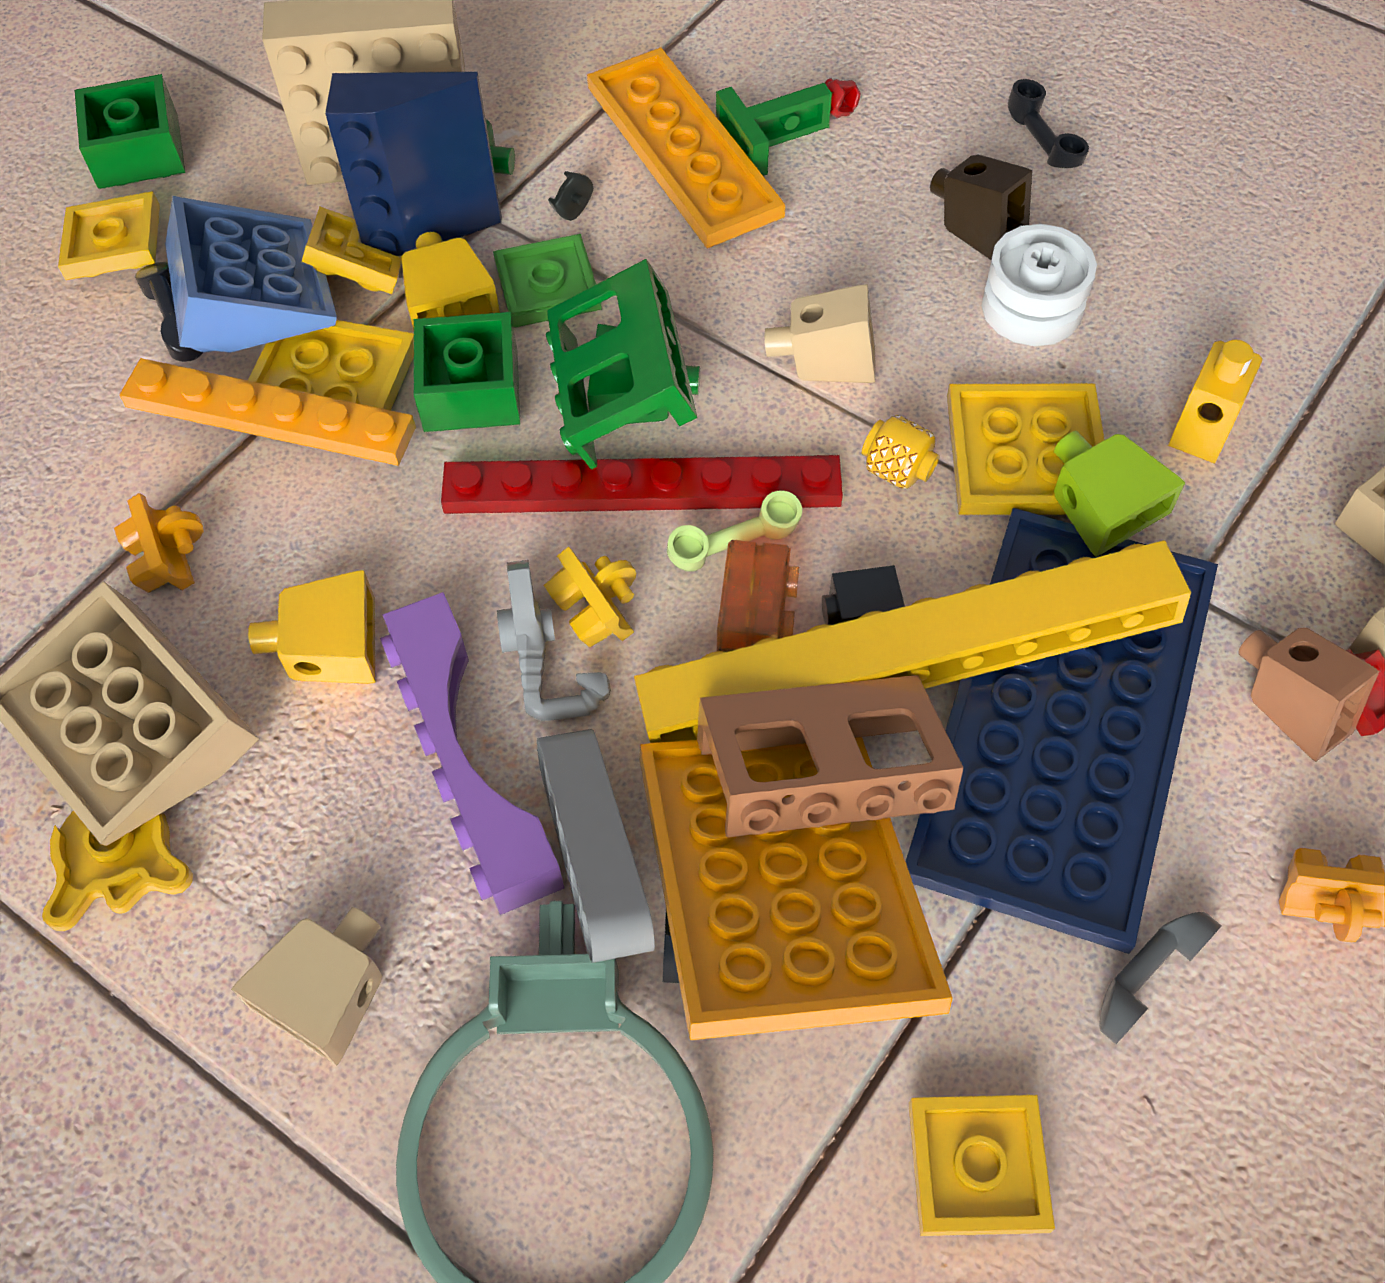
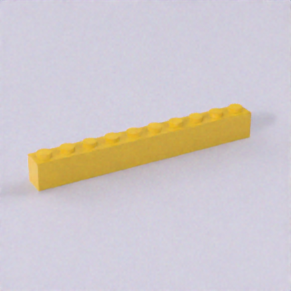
M1165 540L1147 545L1134 544L1122 549L1120 552L1097 558H1079L1068 565L1042 572L1028 571L1017 576L1015 579L991 585L977 584L960 593L940 598H923L909 606L890 611L868 612L858 619L835 625H817L804 633L780 639L766 638L758 641L753 646L729 652H711L701 659L679 665L657 666L647 673L634 676L650 743L697 740L699 701L702 697L918 675L926 689L1182 623L1191 591Z

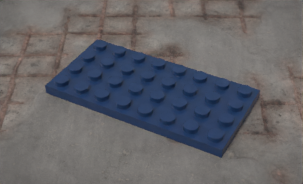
M1013 508L990 585L1015 579L1017 576L1028 571L1042 572L1068 565L1079 558L1097 557L1089 550L1073 524ZM1126 539L1097 557L1120 552L1130 545L1143 543ZM1171 551L1191 591L1182 623L960 680L945 730L963 766L960 786L954 810L919 815L905 861L914 885L1127 954L1131 953L1136 945L1218 564Z

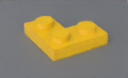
M319 206L301 262L312 265L320 273L326 275L337 274L356 281L367 290L384 291L392 294L402 259L358 242L359 232L355 219Z

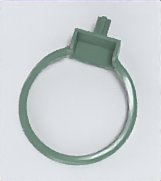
M550 901V904L540 905L539 955L490 957L488 1006L457 1029L433 1055L417 1082L404 1116L396 1158L398 1202L411 1244L422 1264L437 1283L475 1282L466 1277L445 1255L434 1238L425 1218L417 1181L419 1140L428 1110L439 1088L450 1072L465 1056L490 1038L488 1030L497 1027V1034L620 1031L622 1035L648 1053L671 1082L682 1105L689 1131L691 1159L687 1192L676 1223L664 1244L638 1273L624 1283H663L684 1258L704 1218L712 1184L714 1153L708 1113L700 1090L687 1065L666 1037L649 1022L632 1012L619 999V969L616 959L591 963L588 954H575V905L563 904L562 901Z

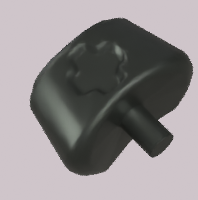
M565 171L564 175L567 179L561 185L555 199L549 197L548 201L563 219L571 221L582 213L592 196L594 187L591 179L586 175Z

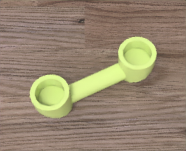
M775 491L764 499L759 516L706 535L696 526H680L673 530L669 536L667 555L670 561L679 569L697 571L705 564L706 557L761 536L769 539L787 537L795 530L800 521L802 505L799 499L792 493Z

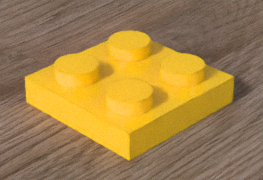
M145 192L66 207L58 267L65 279L94 277L102 273L129 268L138 269L145 265L155 264L160 204L154 192Z
M1038 1095L915 1097L910 1099L908 1105L920 1236L1051 1233L1055 1230Z

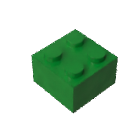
M162 74L74 90L79 149L98 189L123 186L129 183L166 178L171 175L185 173L178 114Z
M511 312L414 319V398L424 432L520 425L518 350Z

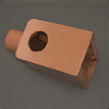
M1298 628L1278 643L1262 630H1257L1243 642L1238 651L1242 658L1258 669L1250 695L1253 703L1315 762L1354 733L1379 673L1370 664L1309 628Z

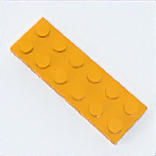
M661 47L587 74L588 89L707 249L785 217V203Z

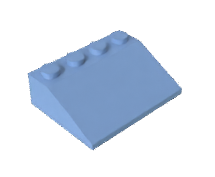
M172 196L165 246L180 347H188L200 352L220 351L231 353L335 326L337 315L326 274L318 272L312 265L301 262L313 227L311 219Z

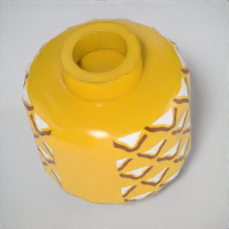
M894 415L886 421L878 420L866 437L861 452L862 455L866 456V468L870 473L901 489L910 488L918 479L927 482L940 459V455L933 452L935 448L934 434L930 430L900 415Z

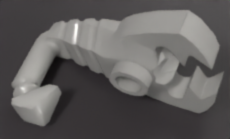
M529 560L507 562L512 608L497 610L502 653L518 651L520 656L519 665L522 673L521 681L524 690L523 696L526 713L540 721L590 715L592 710L598 708L600 700L605 701L609 698L611 692L610 682L604 673H577V683L585 688V690H581V695L553 699L541 698L540 692L542 690V675L544 672L543 661L546 651L545 642L555 641L551 609L540 610V606L534 599Z

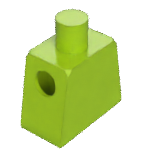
M1073 431L1064 436L1054 449V453L1064 463L1054 489L1055 498L1095 557L1172 513L1185 485V482L1177 474L1125 435L1115 434L1092 447L1078 431Z

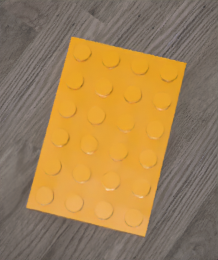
M855 738L865 763L873 768L863 738ZM697 740L640 744L639 761L690 1040L949 1014L953 997L890 818L768 832L759 835L726 837L727 802L712 754L702 755ZM806 743L741 751L748 775L756 782L805 778L818 774Z

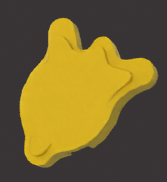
M74 811L65 819L60 829L55 825L50 838V857L56 871V885L43 909L42 918L53 930L66 931L78 923L96 898L104 897L106 904L113 912L122 914L129 911L150 891H160L174 895L183 893L189 888L193 881V873L186 863L171 853L170 829L165 814L162 812L107 846L101 844Z

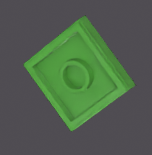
M581 234L493 251L507 311L511 312L514 328L548 321V309L596 285ZM601 303L580 314L602 310Z

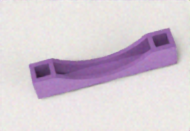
M444 592L382 614L390 633L380 638L391 668L402 664L406 675L405 678L397 681L408 711L419 708L424 722L414 725L425 756L436 752L442 766L432 771L443 802L455 799L461 814L450 819L462 851L473 847L480 864L469 869L481 900L483 901L493 896L499 914L502 915L565 889L560 867L539 818L514 806L491 789L469 764L459 745L456 728V705L460 682L469 659L461 632Z

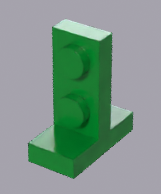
M821 83L746 108L731 86L716 91V117L760 173L765 176L768 175L769 147L829 128L832 93L825 83Z

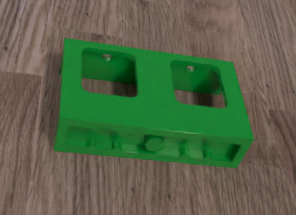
M647 259L547 310L550 331L546 332V339L554 355V362L550 363V368L559 389V393L555 395V401L564 422V426L560 428V435L567 450L572 455L578 453L590 469L598 466L593 440L665 406L679 426L698 418L669 293ZM613 296H617L621 315L620 324L614 329L578 347L577 338L565 324V321ZM629 358L634 381L631 391L589 412L583 378L621 359Z

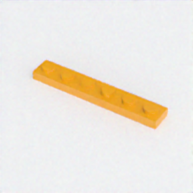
M143 358L139 359L119 394L127 408L397 466L400 465L416 429L413 415Z

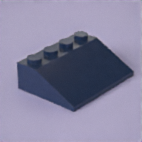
M478 72L332 73L325 115L362 244L395 256H402L407 251L417 249L416 240L424 233H438L444 242L461 238L501 223L502 215Z

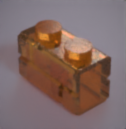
M731 540V542H728L717 626V651L729 652L753 646L758 641L766 638L780 639L793 635L795 611L785 610L786 597L797 598L800 567L789 566L791 548L788 545L773 543L758 545L756 542Z

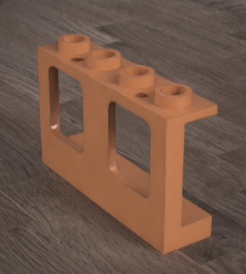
M918 675L702 697L699 701L697 741L702 755L712 754L727 802L726 837L759 835L792 829L954 810L963 766ZM918 730L932 761L925 764L900 767L871 768L865 763L855 738ZM806 743L818 774L812 777L756 782L748 775L741 751Z

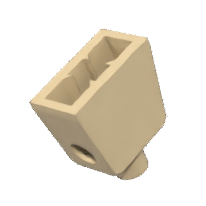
M868 284L796 298L791 303L790 326L765 328L764 337L767 357L794 355L797 375L801 380L875 383V342Z
M355 907L350 909L333 933L310 919L300 920L235 983L231 990L248 1008L337 1066L343 1058L381 983V972L374 961L363 953L381 926L369 915Z

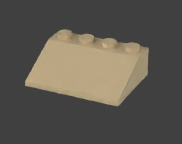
M104 581L0 677V722L95 838L106 846L219 779L259 740L254 732L138 605Z

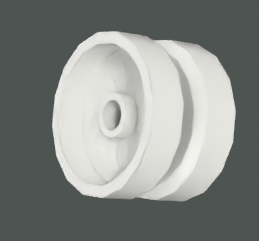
M1025 225L1005 233L994 247L981 305L987 323L997 334L1014 343L1029 346L1052 345L1070 337L1081 324L1087 297L1090 295L1095 279L1097 262L1092 249L1080 236L1062 227L1052 225Z

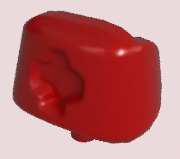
M827 79L825 85L832 93L830 114L837 118L851 115L858 106L861 95L856 83L853 80Z

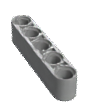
M588 729L537 738L541 776L591 963L654 951V930L649 906L594 730Z

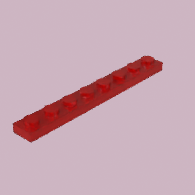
M840 455L597 459L598 466L590 469L583 459L444 462L441 505L444 514L761 508L766 496L775 491L792 493L799 499L802 508L841 507L843 498Z

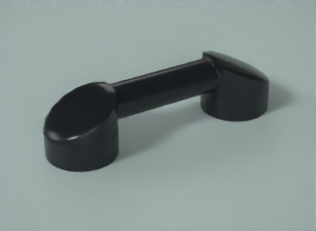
M1017 80L1013 84L1008 99L1009 112L1017 123L1028 128L1049 156L1047 164L1056 168H1076L1084 164L1089 152L1088 143L1082 137L1075 134L1065 133L1056 136L1039 114L1046 96L1045 88L1034 80Z
M157 262L143 267L135 274V278L144 296L156 300L164 320L161 323L160 332L169 354L173 359L181 362L197 359L204 352L188 347H180L168 262Z

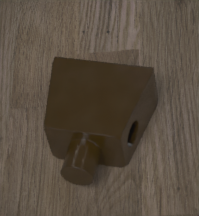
M976 154L971 155L951 171L945 168L939 169L931 180L930 192L944 199V225L946 229L990 260H992L996 243L1005 233L1020 226L1029 225L1032 186L1031 169Z

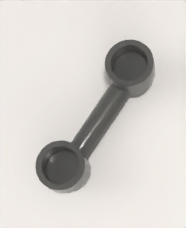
M1205 912L1187 914L1163 925L1111 981L1101 1008L1100 1031L1113 1043L1117 1044L1148 1009L1146 1005L1134 996L1136 992L1175 949L1191 961L1222 925Z

